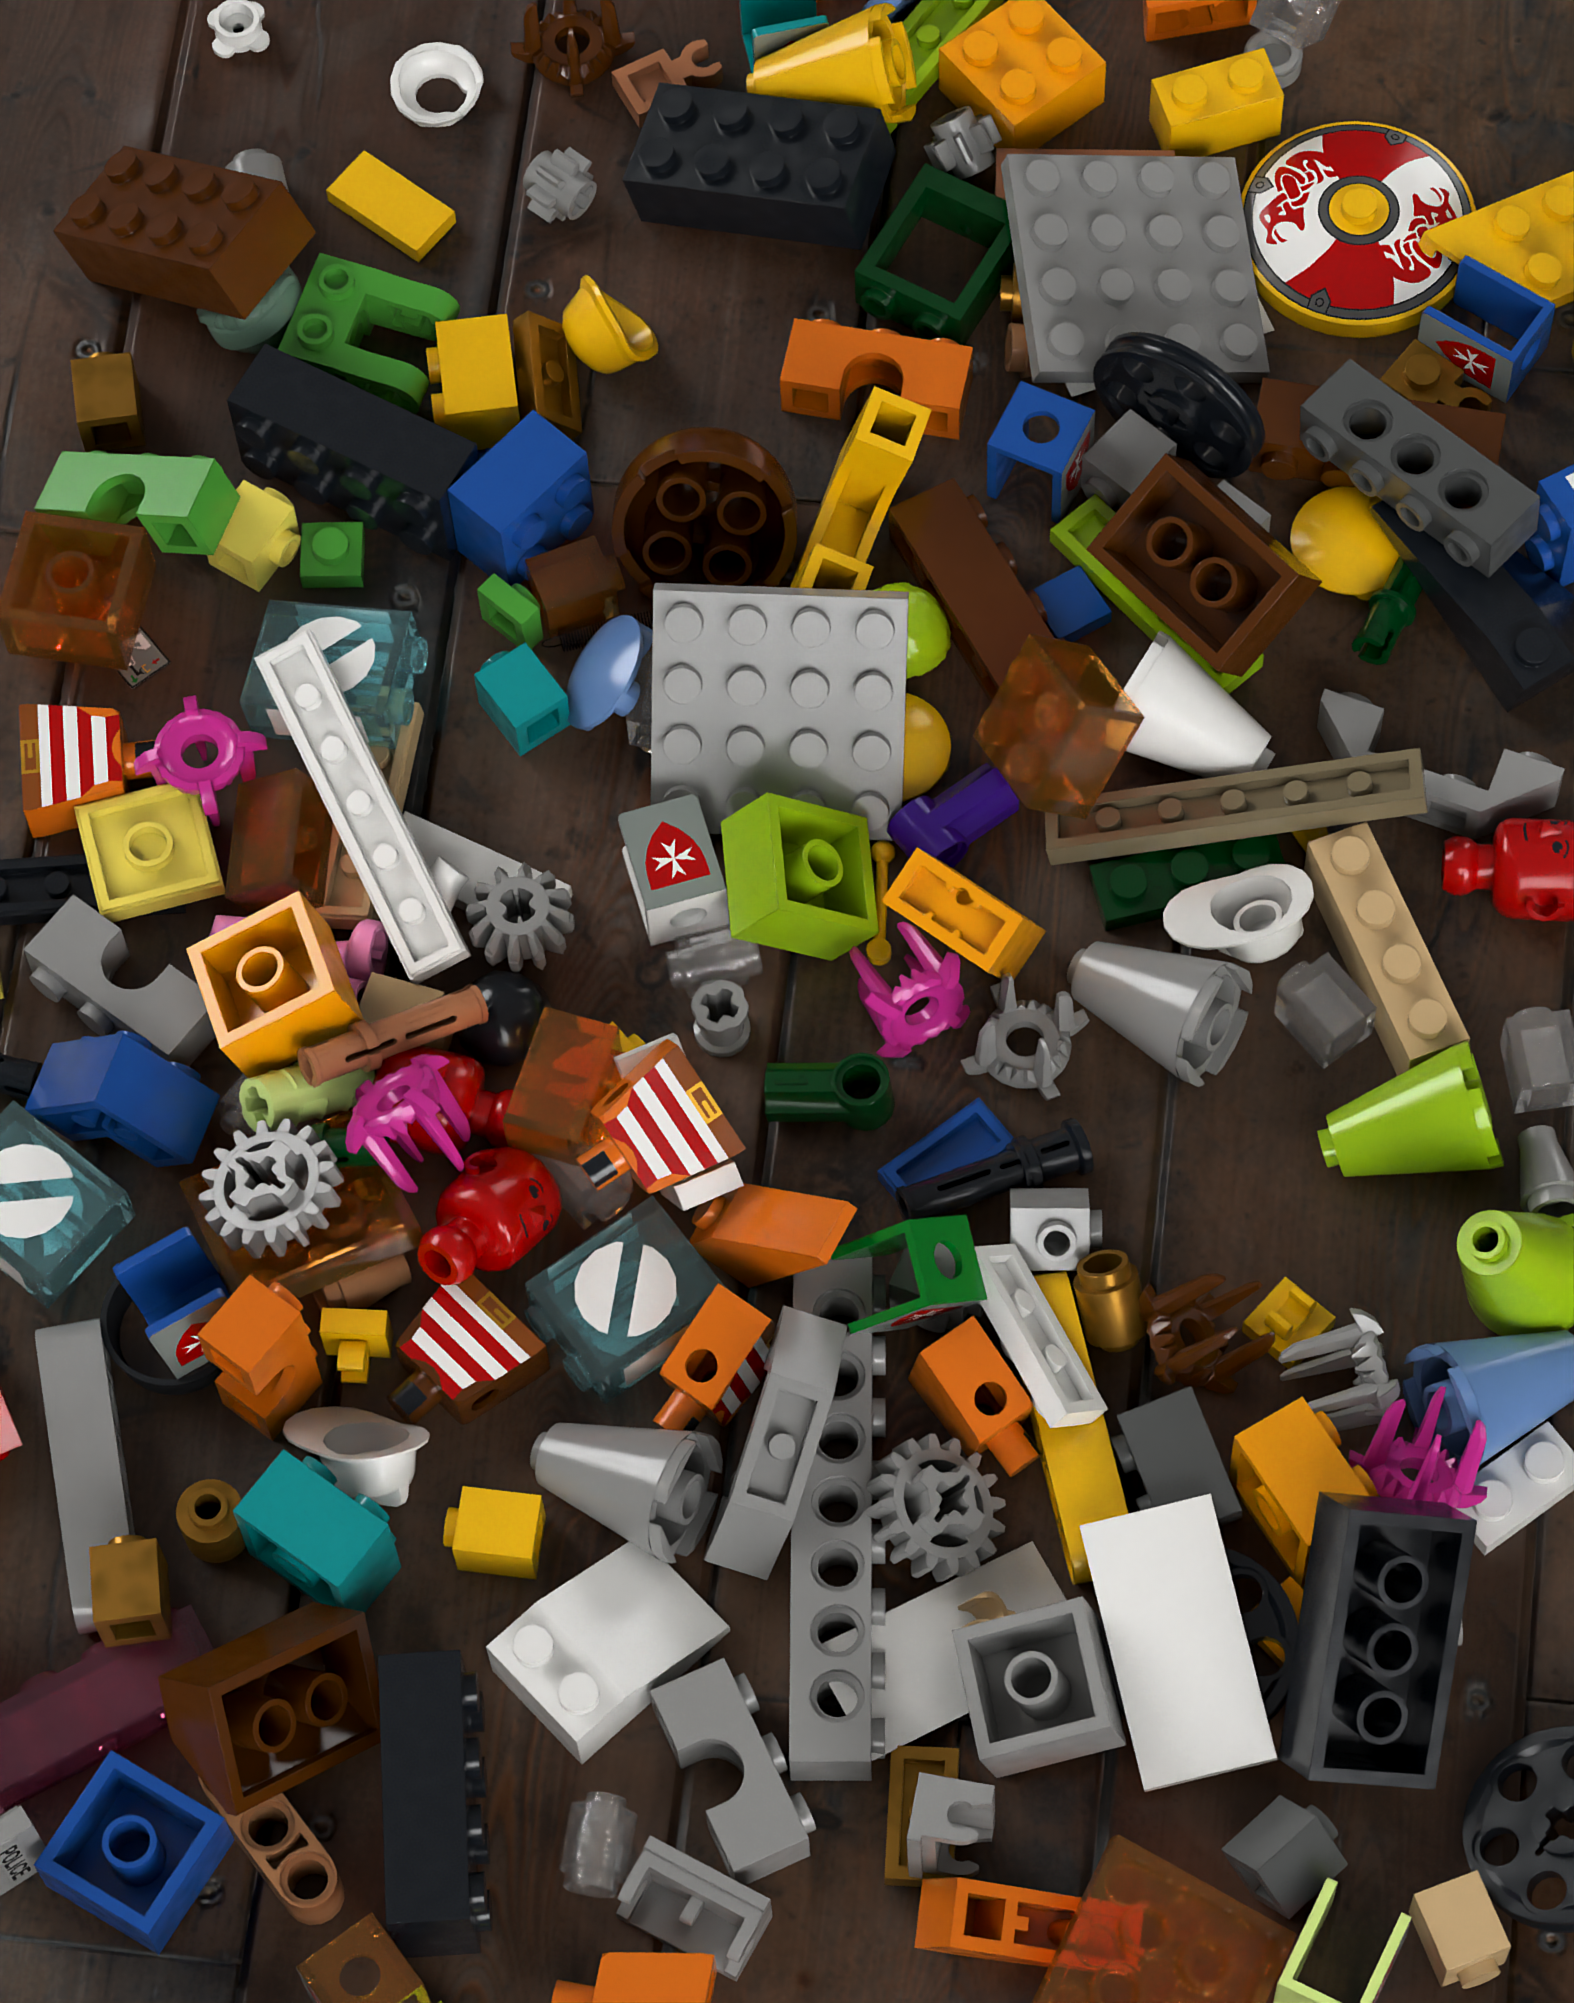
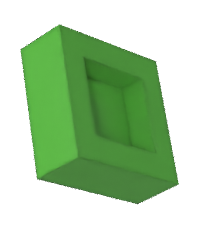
M363 522L302 523L300 557L302 588L364 586L365 530Z
M493 573L477 589L482 619L517 647L526 642L532 650L544 638L540 617V604L525 587L518 583L510 586Z

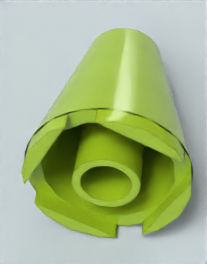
M1468 1041L1449 1047L1326 1115L1328 1128L1317 1131L1327 1167L1339 1165L1344 1177L1489 1170L1504 1166L1498 1138L1495 1139L1492 1130L1493 1119Z
M1500 1210L1481 1211L1471 1216L1463 1224L1457 1237V1252L1466 1293L1472 1310L1487 1328L1500 1336L1559 1330L1568 1331L1574 1325V1228L1566 1222L1546 1214Z

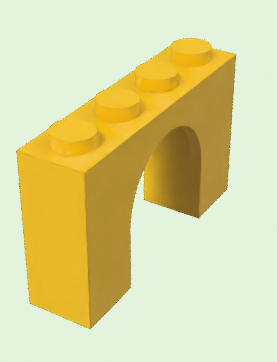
M876 386L873 387L841 449L790 588L866 590L874 566L866 564L868 556L892 499L914 460L932 409Z

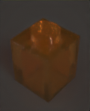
M595 535L525 559L529 589L540 604V615L550 638L558 636V629L562 636L561 628L565 635L564 627L567 634V627L570 633V626L573 632V626L576 631V625L579 630V624L583 628L582 624L586 627L585 623L589 626L588 623L592 625L591 622L595 624L594 622L598 623L597 621L601 622V620H607L620 615L617 591L625 589L624 579L614 554L603 556Z

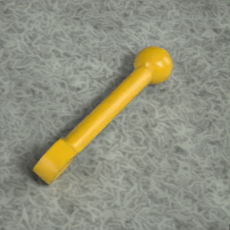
M886 840L877 841L871 848V857L876 862L875 900L879 933L873 936V939L867 944L866 954L869 962L877 966L888 963L892 955L891 945L886 940L887 905L881 902V900L888 891L889 863L895 857V848Z

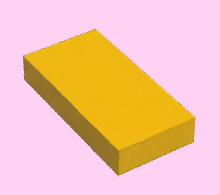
M365 150L326 189L327 198L331 204L418 263L456 223L454 210Z

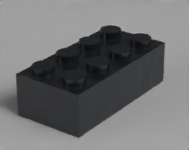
M659 82L622 180L641 221L861 250L893 163L896 149L881 109Z
M264 344L227 399L241 461L245 467L260 478L272 480L275 477L294 486L300 495L315 504L323 505L327 502L346 511L355 522H363V526L367 529L376 530L378 527L400 537L407 547L417 553L429 555L432 552L450 561L457 551V544L447 489L479 460L477 443L272 346Z
M1319 1491L1278 1754L1279 1760L1311 1781L1435 1789L1477 1520L1444 1502Z
M460 1650L378 1655L386 1926L392 1941L405 1958L481 1953L480 1932L492 1931L493 1915L491 1892L486 1887L485 1872H478V1865L490 1864V1840L488 1823H484L482 1804H476L475 1799L487 1798L488 1795L486 1759L481 1754L480 1738H473L474 1732H485L483 1692L479 1691L477 1671L466 1672Z

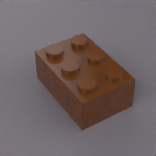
M1167 453L1164 454L1086 549L1218 672L1240 677L1247 672L1322 583L1315 574L1192 462Z

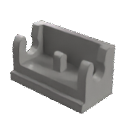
M919 1772L906 1839L909 1877L922 1879L923 1872L947 1877L970 1878L979 1873L978 1864L969 1860L964 1862L957 1861L950 1856L948 1850L951 1844L969 1845L972 1843L992 1842L995 1827L994 1785Z
M650 1835L619 1893L618 1899L622 1902L616 1912L617 1918L681 1953H707L715 1955L717 1972L737 1982L773 1917L771 1899Z

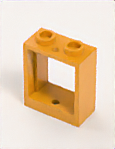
M918 847L881 900V902L986 972L1000 979L1002 975L1009 972L1014 981L1046 933L1045 929L943 861Z

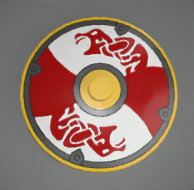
M1361 121L1336 122L1307 129L1295 134L1272 149L1252 171L1241 194L1256 290L1275 310L1299 325L1317 332L1340 337L1368 338L1390 335L1420 324L1421 314L1427 306H1431L1439 311L1454 297L1459 265L1439 251L1431 258L1422 252L1418 243L1425 231L1476 211L1474 200L1466 181L1454 164L1433 145L1412 133L1385 124Z

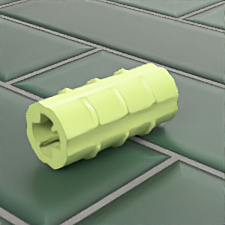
M295 1062L293 1066L276 1071L269 1069L267 1073L245 1079L239 1092L242 1114L249 1127L256 1132L257 1123L261 1120H265L270 1129L274 1131L278 1129L284 1118L290 1119L296 1127L298 1123L314 1118L322 1119L324 1115L338 1111H348L349 1108L357 1105L356 1089L368 1079L373 1084L375 1072H364L362 1069H358L326 1081L314 1088L308 1085L304 1079L298 1062Z

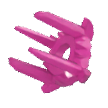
M196 695L183 697L185 712L169 720L158 733L154 748L145 751L135 759V774L139 775L151 771L157 785L169 783L183 794H199L205 816H208L212 825L216 827L220 825V814L215 791L224 789L226 785L232 784L239 771L243 785H249L256 778L254 751L268 749L266 737L257 732L240 731L232 719L220 712L200 709ZM206 741L218 748L217 758L207 767L193 768L183 761V754L192 743H195L203 761L207 760Z
M904 921L897 923V928L917 959L909 954L905 955L904 960L911 969V978L901 974L899 976L901 986H895L894 990H892L858 947L853 946L849 951L851 961L862 977L858 979L857 985L860 1000L885 1041V1044L876 1052L884 1058H903L912 1051L911 1048L914 1045L924 1044L928 1039L937 1037L941 1031L949 1029L950 1026L953 1029L961 1028L971 1012L968 1005H963V1000L965 999L961 984L958 982L960 979L961 963L959 955L947 952L943 959L916 926ZM928 997L929 1003L924 1009L912 1015H905L908 1008L914 1002Z
M420 1054L410 1059L412 1062L410 1066L402 1067L396 1073H389L374 1084L369 1079L364 1081L356 1089L357 1105L353 1108V1116L347 1126L345 1141L347 1151L357 1154L363 1145L395 1185L408 1193L418 1192V1187L384 1138L387 1136L392 1140H396L406 1153L421 1164L424 1158L408 1134L407 1123L413 1124L417 1120L458 1171L461 1172L465 1166L461 1155L435 1115L440 1110L464 1142L469 1141L471 1131L468 1119L438 1069L450 1063V1061L440 1055ZM404 1099L400 1104L392 1108L393 1105Z
M1440 1386L1433 1395L1420 1427L1415 1428L1411 1443L1404 1441L1403 1437H1398L1393 1442L1406 1405V1401L1401 1399L1394 1401L1386 1409L1365 1456L1350 1449L1348 1459L1350 1467L1361 1466L1372 1480L1377 1493L1381 1497L1444 1502L1453 1508H1468L1481 1503L1487 1498V1487L1474 1485L1487 1441L1486 1426L1481 1420L1475 1422L1459 1465H1457L1456 1457L1449 1458V1451L1447 1449L1440 1452L1442 1435L1437 1434L1431 1445L1443 1405L1446 1387ZM1413 1468L1419 1470L1415 1481L1406 1477L1401 1469Z

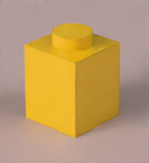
M462 1486L459 1508L448 1507L443 1534L444 1547H452L457 1570L536 1579L546 1521L542 1495Z

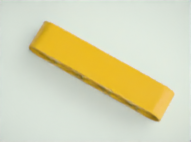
M1053 1271L1034 1275L1037 1284L1096 1386L1067 1272ZM1020 1375L1022 1387L1031 1399V1393ZM1033 1407L1029 1415L1037 1447L1042 1453L1040 1460L1069 1576L1073 1585L1092 1582L1079 1526L1129 1514L1104 1415L1102 1414L1091 1424L1050 1428L1045 1418Z

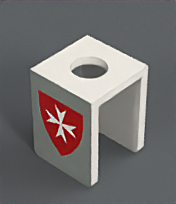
M690 794L621 813L618 821L625 842V846L622 849L623 858L650 945L654 946L730 925L727 889L697 796Z

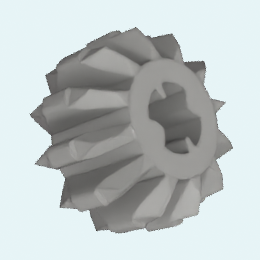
M523 862L518 869L517 876L509 878L507 872L498 866L494 872L497 884L493 886L477 882L474 891L479 902L468 904L466 908L467 921L474 925L469 931L471 943L476 948H485L486 961L492 967L508 957L510 970L519 972L523 967L524 960L532 958L534 965L543 970L547 964L544 951L564 954L567 946L562 934L573 932L575 928L574 915L567 911L572 905L570 894L565 888L555 889V876L549 870L533 879L531 867ZM523 913H528L532 916L529 920L522 921ZM518 914V923L509 921V919Z

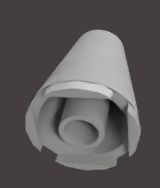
M1096 941L1087 949H1080L1071 960L1067 972V981L1071 984V995L1074 1000L1181 1081L1188 1082L1197 1087L1205 1084L1200 1075L1205 1071L1217 1075L1234 1051L1249 1013L1238 1008L1241 990L1252 994L1253 987L1250 972L1232 962L1103 941Z
M560 1422L554 1424L548 1432H542L537 1437L531 1450L530 1465L535 1470L536 1481L540 1486L655 1558L668 1563H677L674 1554L687 1557L694 1551L707 1529L718 1497L717 1493L707 1491L710 1470L722 1474L723 1459L719 1442L712 1435L699 1431Z

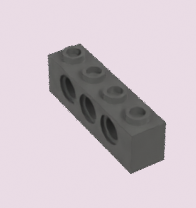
M1347 360L1300 406V440L1308 452L1322 462L1330 461L1348 474L1352 483L1362 493L1371 497L1378 496L1393 507L1401 520L1411 529L1427 532L1444 545L1447 553L1457 563L1466 567L1473 566L1489 578L1537 531L1540 496L1353 360ZM1362 435H1372V436H1375V437H1377V438H1374V439H1362V438H1359V436H1362ZM1417 469L1424 471V473L1410 474L1405 471ZM1467 504L1472 506V508L1458 509L1453 507V505Z

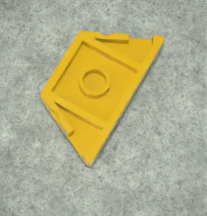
M1574 171L1429 229L1423 233L1418 245L1422 252L1431 258L1439 251L1458 265L1464 256H1469L1556 304L1555 309L1573 302Z

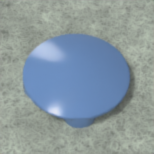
M620 615L609 620L592 636L580 653L567 685L566 695L570 711L567 720L573 727L590 731L595 726L604 722L613 713L625 716L634 708L640 695V685L634 680L640 668L642 658L651 647L652 629L638 622L632 616Z

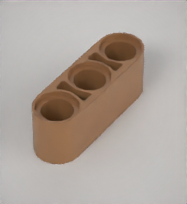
M198 1776L200 1785L212 1810L225 1818L235 1841L288 1913L298 1922L307 1925H319L333 1919L340 1911L344 1902L343 1883L332 1858L285 1795L280 1793L234 1816L227 1814ZM279 1821L288 1826L286 1836L281 1842L273 1846H262L255 1842L257 1831L266 1823ZM309 1874L325 1876L328 1879L325 1890L319 1896L304 1900L294 1895L293 1891L296 1883L302 1877Z

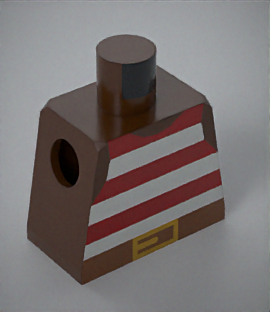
M473 1274L463 1283L457 1285L441 1284L402 1333L395 1345L400 1364L410 1376L387 1396V1400L397 1414L410 1425H415L438 1403L458 1423L462 1425L468 1424L544 1375L551 1368L547 1347Z

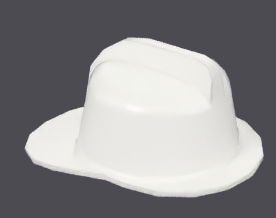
M1267 864L1249 869L1240 874L1202 882L1182 890L1169 900L1163 912L1164 929L1173 940L1190 948L1203 950L1218 949L1219 952L1246 963H1263L1274 960L1287 953L1303 935L1302 917L1308 912L1314 898L1313 883L1302 869L1289 864Z
M337 1406L312 1408L296 1413L285 1421L283 1434L288 1442L303 1450L319 1455L322 1464L336 1476L338 1481L334 1486L351 1498H355L361 1493L378 1505L398 1507L406 1502L409 1484L412 1482L416 1471L417 1449L425 1445L430 1437V1433L423 1427L402 1424L373 1412L353 1407Z

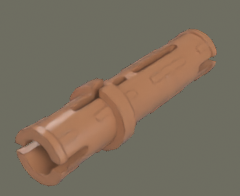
M469 984L463 989L426 1003L415 1005L370 1024L365 1020L351 1023L348 1025L346 1033L308 1047L299 1048L297 1051L298 1064L308 1085L314 1088L326 1081L358 1069H362L364 1072H371L379 1069L384 1059L395 1054L429 1044L471 1026L486 1023L489 1015L488 1007L479 988L476 985Z

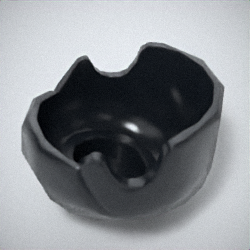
M494 970L473 980L470 984L476 985L485 998L489 1013L488 1021L484 1024H477L458 1031L461 1046L483 1064L502 1067L517 1064L521 1060H527L537 1055L542 1049L549 1030L555 1026V1015L543 988L520 972Z

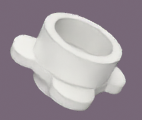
M227 0L209 13L207 21L209 27L215 31L216 39L212 43L214 53L221 58H230L235 52L243 53L249 50L261 52L265 50L270 43L269 34L262 28L261 21L265 17L264 8L259 3L248 0ZM236 29H244L242 32H234Z

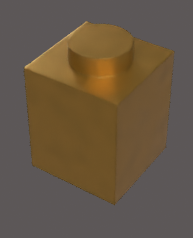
M98 352L90 355L88 358L70 360L76 421L85 452L146 445L139 381L131 352L118 354Z
M123 1535L111 1539L107 1545L89 1547L93 1623L105 1647L172 1639L168 1563L157 1539H146L138 1535Z

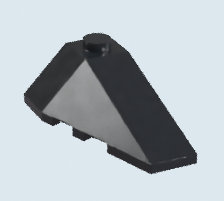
M1383 500L1371 506L1370 513L1411 573L1416 577L1424 592L1507 713L1574 672V595L1518 551L1511 555L1488 578L1473 566L1466 567L1457 563L1447 553L1444 545L1424 530L1419 532L1411 529L1401 520L1397 511ZM1458 504L1453 505L1455 508L1463 509Z

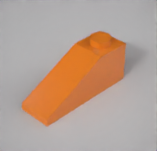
M743 1183L744 1186L699 1204L692 1217V1223L697 1227L686 1246L750 1288L826 1265L858 1208L848 1201Z
M962 1877L922 1879L914 1948L980 1959L1135 1977L1143 1908Z

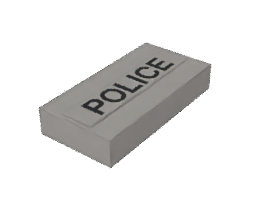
M16 1805L0 1816V1896L38 1872L34 1864L46 1847L21 1805L19 1807Z

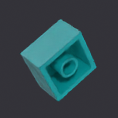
M283 1449L233 1510L248 1553L314 1602L366 1612L402 1568L394 1544L396 1537L387 1524L390 1520L389 1515L381 1506L366 1495L359 1493L355 1499H352L334 1486L338 1481L336 1476L315 1458L307 1455L301 1462Z

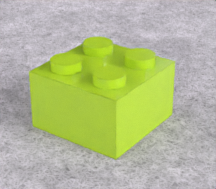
M766 792L721 821L731 938L832 961L851 950L853 946H858L879 933L866 817Z

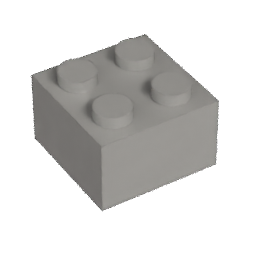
M1083 1596L952 1630L978 1757L982 1764L996 1778L1127 1745L1099 1618Z

